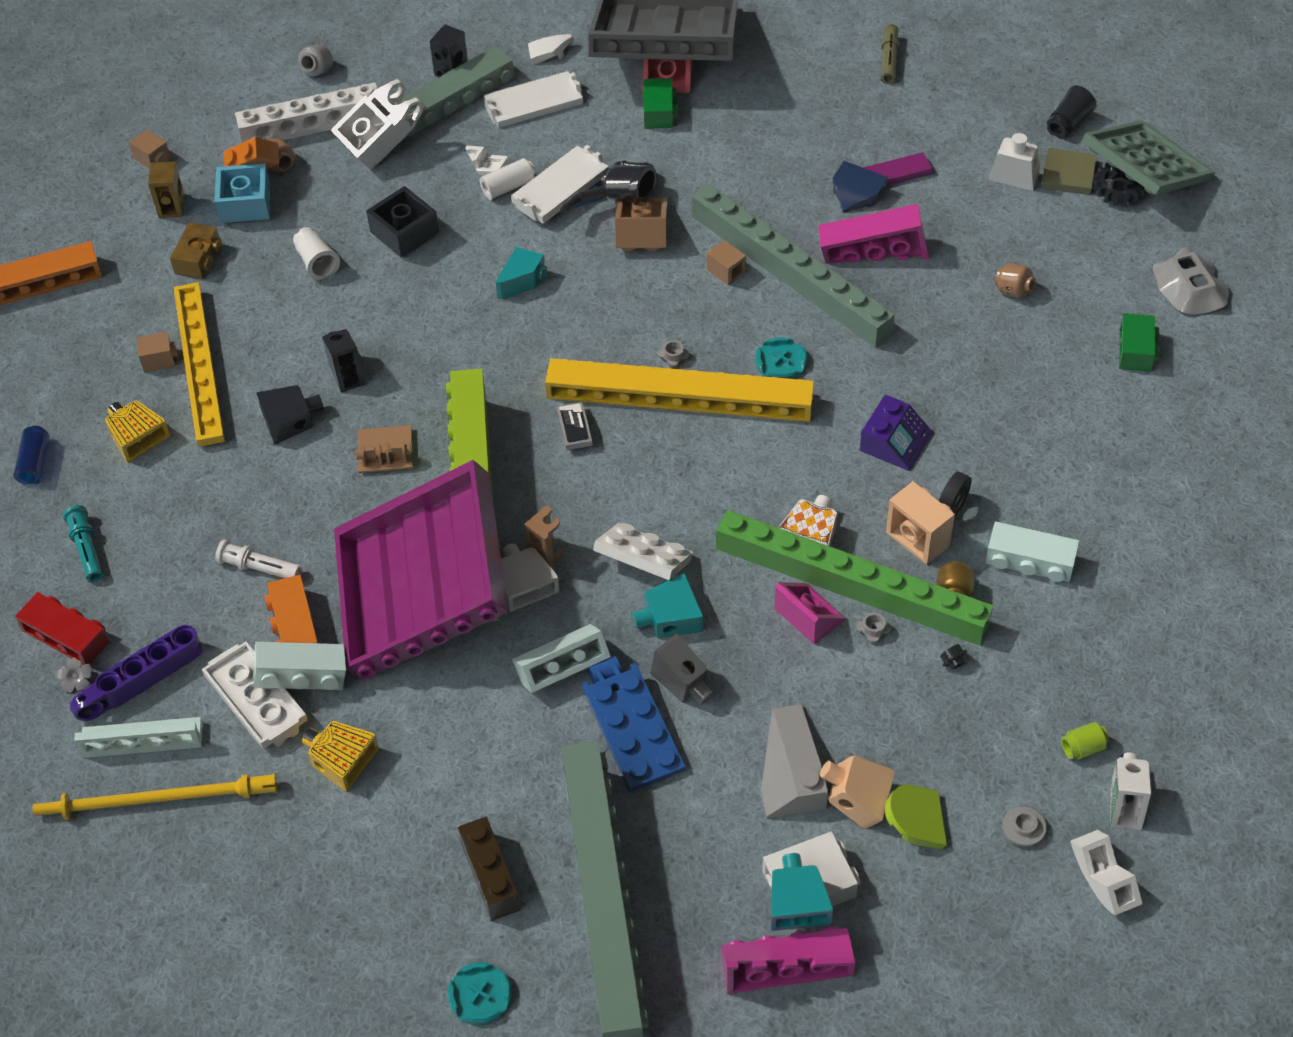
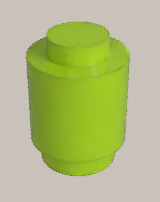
M1096 722L1070 730L1065 736L1061 737L1062 748L1069 759L1076 758L1078 760L1106 750L1107 743L1109 742L1104 726H1099Z

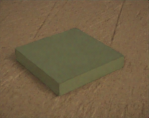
M1048 148L1041 188L1090 195L1097 155Z

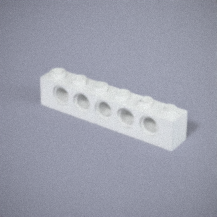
M376 83L235 112L241 140L244 142L256 136L266 140L272 138L287 140L332 130L365 96L368 98L377 89Z

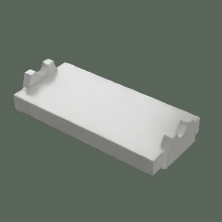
M568 71L484 95L485 107L493 123L497 124L498 128L583 104L581 84L579 81L577 82L575 73H569Z
M586 145L583 149L576 146L512 194V203L534 221H540L544 224L557 214L561 206L578 191H586L600 181L605 172L609 170V166L603 162L601 153H594L589 145Z
M247 642L241 645L236 644L209 661V665L204 667L202 672L262 749L272 743L279 747L287 738L294 737L299 733V726L307 721V716L285 688H254V650Z

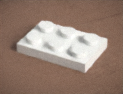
M617 523L595 540L593 551L667 580L673 578L687 566L693 555L692 551L685 549L679 543L666 542L661 540L656 534L643 533L626 523Z

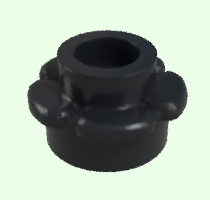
M960 644L950 647L940 655L941 660L944 662L942 666H950L952 670L961 666L967 661L964 656L968 651L966 649L963 650Z

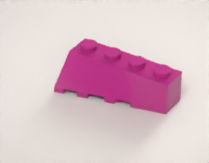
M918 204L818 225L820 246L825 263L859 262L860 258L882 261L883 257H897L898 260H908V256H920V259H929Z
M827 927L820 932L813 933L798 931L790 934V936L778 938L775 936H764L757 941L750 942L734 940L721 946V963L727 994L854 976L855 960L848 928Z

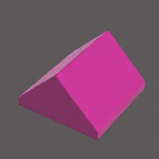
M778 582L775 586L774 609L813 644L846 619L845 616L807 583Z

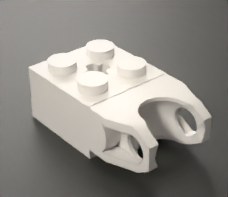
M398 79L376 89L368 98L365 96L331 130L370 170L414 128L424 109V105L416 97L399 105L406 87ZM399 86L398 91L390 96L391 90ZM414 105H417L416 110L413 113L408 114L410 108Z

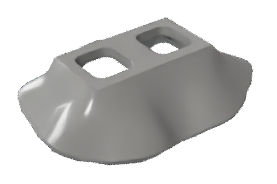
M1184 247L1170 259L1159 261L1153 265V272L1160 292L1183 314L1197 315L1210 313L1227 305L1229 296L1227 284L1215 278V268L1210 260L1201 257L1190 248ZM1190 258L1196 264V267L1183 269L1178 261ZM1202 276L1208 283L1204 286L1194 287L1189 279Z

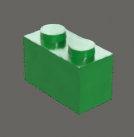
M672 78L643 79L644 129L673 128V119H677V104L672 103L677 102V88H672Z
M1123 313L1119 328V369L1151 372L1153 362H1158L1160 348L1155 346V342H1158L1159 327L1155 326V316Z

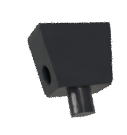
M348 330L332 331L324 335L322 340L327 360L340 392L366 385L358 350ZM341 363H349L351 365L350 369L343 372Z
M297 385L256 393L274 445L312 428L313 424L310 413L324 409L319 394L304 399L300 386Z

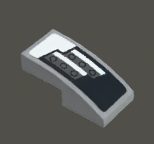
M578 402L556 406L566 450L593 446L583 403Z

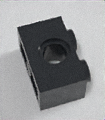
M444 24L429 41L434 76L438 78L468 61L465 32Z

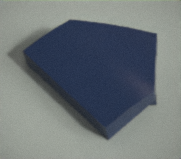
M843 161L832 180L833 192L839 200L842 212H849L852 208L861 206L872 207L873 200H877L888 184V177Z

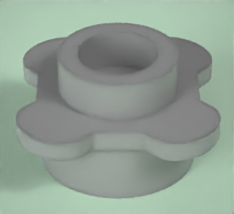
M670 340L663 345V349L658 351V357L665 359L669 366L675 367L682 359L689 357V351L684 349L681 342Z
M873 612L865 615L863 621L857 623L856 629L858 632L864 633L869 642L876 643L882 635L891 632V625L886 623L885 618L881 614Z

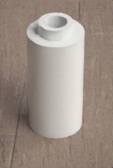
M522 158L480 177V186L487 198L492 200L534 179L536 170L531 161Z

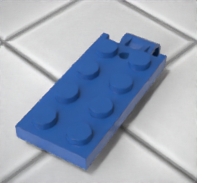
M612 656L587 668L593 683L592 685H588L587 681L581 684L583 693L629 792H633L685 771V765L637 664H631V670L622 672L616 656Z

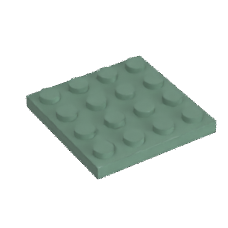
M1143 120L1086 132L1082 139V142L1089 146L1090 151L1100 154L1107 159L1109 165L1126 173L1127 178L1137 181L1144 186L1145 191L1153 195L1210 181L1215 174L1214 170Z

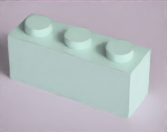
M995 521L988 546L986 564L993 565L998 569L1008 568L1020 571L1025 575L1047 577L1055 582H1070L1079 540Z
M589 624L512 660L521 684L533 693L611 656L601 630Z
M255 642L253 657L254 688L343 689L346 672L344 644Z

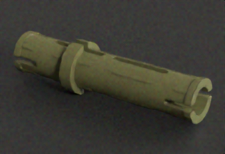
M894 24L885 26L884 40L881 43V50L883 51L881 81L891 84L896 81L897 52L900 49V42L898 41L899 28Z

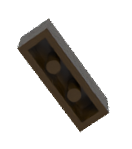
M487 816L458 826L461 845L490 920L493 921L521 911L517 891Z

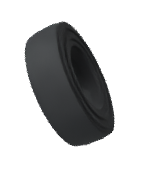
M959 471L955 472L949 479L939 499L940 503L946 504L955 514L954 518L963 507L972 483L970 476Z

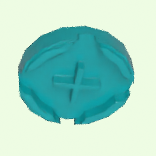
M776 337L768 339L763 343V346L758 347L755 356V366L764 377L796 379L806 369L807 353L805 348L800 343L799 345L794 343L793 339Z
M477 962L462 967L456 973V976L448 985L447 999L452 1013L461 1022L472 1026H484L497 1021L507 1012L511 1003L512 989L507 975L502 970L500 971L493 964L487 962Z

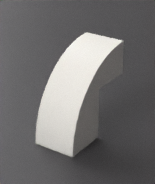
M1095 830L1070 841L1083 875L1099 901L1113 915H1118L1143 904L1135 875L1117 865L1108 835Z

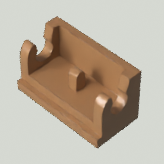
M546 505L525 523L527 548H535L552 568V564L562 556L563 548L557 549V552L553 554L552 545L555 542L553 532L560 526V518H556L551 523L550 515L552 509Z

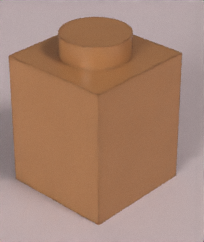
M148 129L129 142L134 159L150 169L151 163L167 162L171 159L167 142Z
M724 240L708 251L707 270L725 284L730 285L746 273V255Z
M168 332L136 337L138 355L144 373L175 367L174 357L178 356L176 342L170 341Z

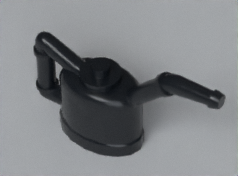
M617 161L610 170L605 172L601 179L602 186L582 192L578 191L561 206L560 211L566 214L577 204L602 196H607L609 199L645 202L652 195L657 180L656 170L648 162Z

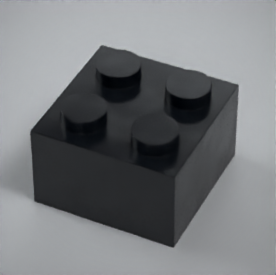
M403 186L366 210L370 232L400 257H403L439 233L436 210L406 186Z

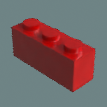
M37 592L15 615L24 633L71 659L75 657L77 660L82 661V665L91 664L109 644L105 633L106 628L99 621L94 619L92 621L88 620L77 609L73 607L68 609L53 596L47 597Z

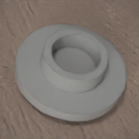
M1016 807L1008 811L1004 816L1002 830L1005 837L1011 843L1020 847H1031L1038 844L1044 838L1046 823L1042 815L1036 810L1029 807Z

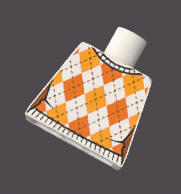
M824 495L817 496L814 503L804 499L799 500L778 528L831 547L836 528L837 512L830 509L832 501Z

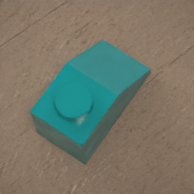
M516 247L495 281L497 298L505 299L535 289L539 281L544 280L547 274L544 254Z

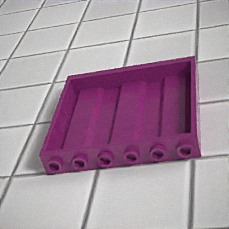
M474 460L334 528L345 666L347 670L360 679L371 678L379 672L395 667L409 658L418 656L424 651L444 644L454 637L468 633L472 629L508 613L489 473Z

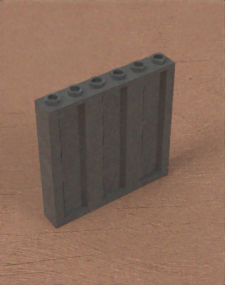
M598 0L588 33L589 57L733 61L738 0Z

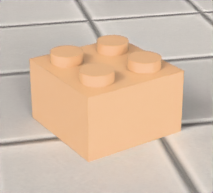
M912 481L889 500L886 533L928 565L950 547L955 514L946 504H942L935 499L927 489L921 488Z

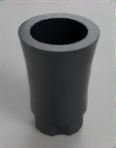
M1071 86L1061 103L1047 120L1048 132L1059 138H1064L1078 123L1096 109L1097 103L1093 94L1082 86Z

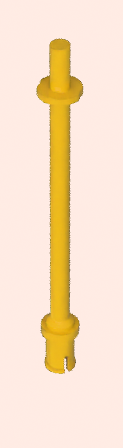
M276 773L249 777L248 774H243L235 782L73 800L70 799L68 793H62L61 801L33 804L34 816L62 813L64 820H69L72 812L236 793L246 799L251 798V795L277 793L278 782H275L277 780Z

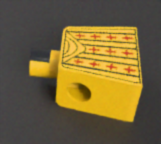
M133 401L126 406H123L120 402H114L108 408L110 416L105 419L112 439L127 463L170 437L165 420L139 401Z
M337 721L330 722L322 733L309 728L302 738V743L310 747L308 755L311 765L345 792L350 789L379 750L374 733Z

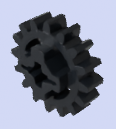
M1107 162L1105 167H1099L1098 172L1095 173L1093 190L1098 191V197L1104 196V202L1106 203L1112 200L1114 201V206H1117L1119 202L1127 206L1130 201L1135 205L1137 204V199L1143 200L1144 194L1147 193L1144 186L1137 181L1130 180L1126 177V173L1119 168L1109 165Z

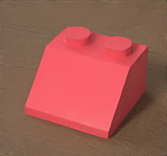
M644 59L643 79L672 78V88H677V93H690L692 60Z

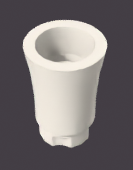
M310 227L301 228L294 235L293 242L305 263L309 276L315 280H321L335 274L340 266L339 255Z

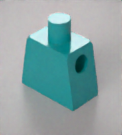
M685 574L647 590L644 593L645 609L631 613L636 629L652 624L657 638L672 637L676 633L678 635H685L703 631V615Z
M798 853L784 855L782 857L783 868L772 871L771 931L831 925L833 909L818 867L815 865L802 866L801 855Z

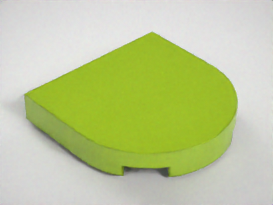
M902 785L896 788L885 802V814L890 826L894 825L903 835L901 838L908 843L938 850L943 849L947 843L938 791L914 785Z

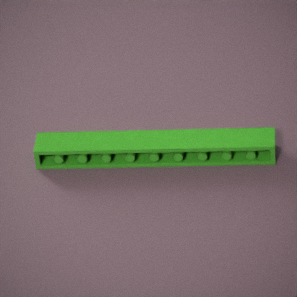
M726 511L716 529V549L973 644L981 645L990 625L994 605L733 511Z

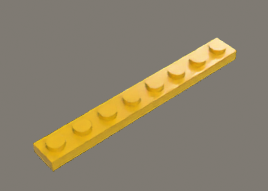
M199 282L176 286L173 288L197 445L202 447L225 442L200 285Z

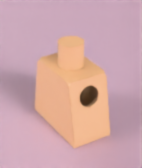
M851 756L838 765L827 761L821 769L820 777L832 783L828 795L829 802L862 828L867 829L883 820L885 802L889 797L895 771L858 756Z

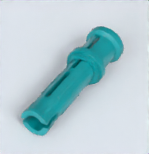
M74 505L63 512V519L68 523L70 540L76 543L85 578L88 582L92 583L103 579L104 573L102 572L92 541L94 530L87 520L88 511L84 506Z

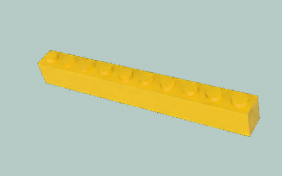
M550 358L545 388L547 399L810 422L814 381Z

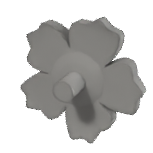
M74 657L68 659L67 666H62L61 669L57 670V678L64 680L61 685L65 692L72 693L75 687L76 690L81 691L91 686V683L86 678L92 677L93 668H91L90 664L82 666V661Z

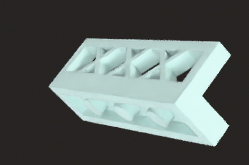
M201 717L82 727V732L75 733L74 741L82 758L201 748L203 722Z

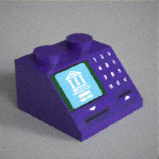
M885 394L861 431L860 451L909 471L931 436L932 430L910 404Z

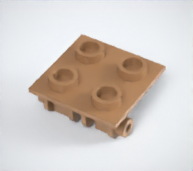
M411 425L358 429V449H356L358 473L412 469Z

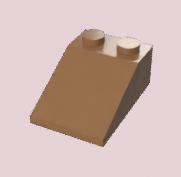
M649 197L645 202L618 200L615 216L616 248H621L623 251H634L636 248L659 251L661 248H666L668 197Z

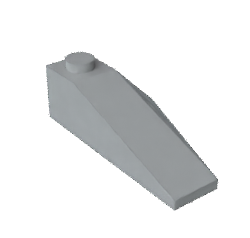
M802 704L773 708L761 785V796L766 818L827 809L828 790L825 779L820 777L822 766Z

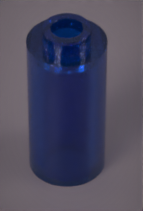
M40 426L26 427L22 431L13 474L14 479L21 484H38L42 478L50 435Z

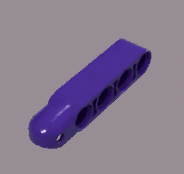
M190 625L176 627L101 673L96 678L94 684L73 697L70 702L72 714L81 721L94 720L111 708L121 706L198 658L202 652V646L195 628ZM87 709L93 710L91 715H85L84 712Z

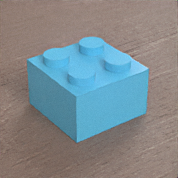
M266 163L216 167L215 206L220 223L270 219L271 184Z

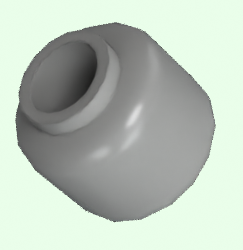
M315 44L305 47L300 52L298 64L303 73L315 77L325 74L331 69L333 57L326 46Z

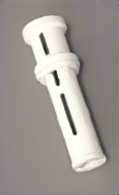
M225 539L219 543L215 559L217 563L223 564L225 562L236 565L239 570L243 571L251 568L282 578L300 575L302 572V566L299 564L256 553L250 546H236L230 544V541Z

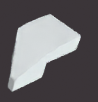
M571 34L545 37L528 43L532 62L538 64L556 55L559 59H562L564 49L567 45L574 43V38Z
M468 145L465 147L477 173L480 175H487L511 164L508 156L488 155L485 147Z

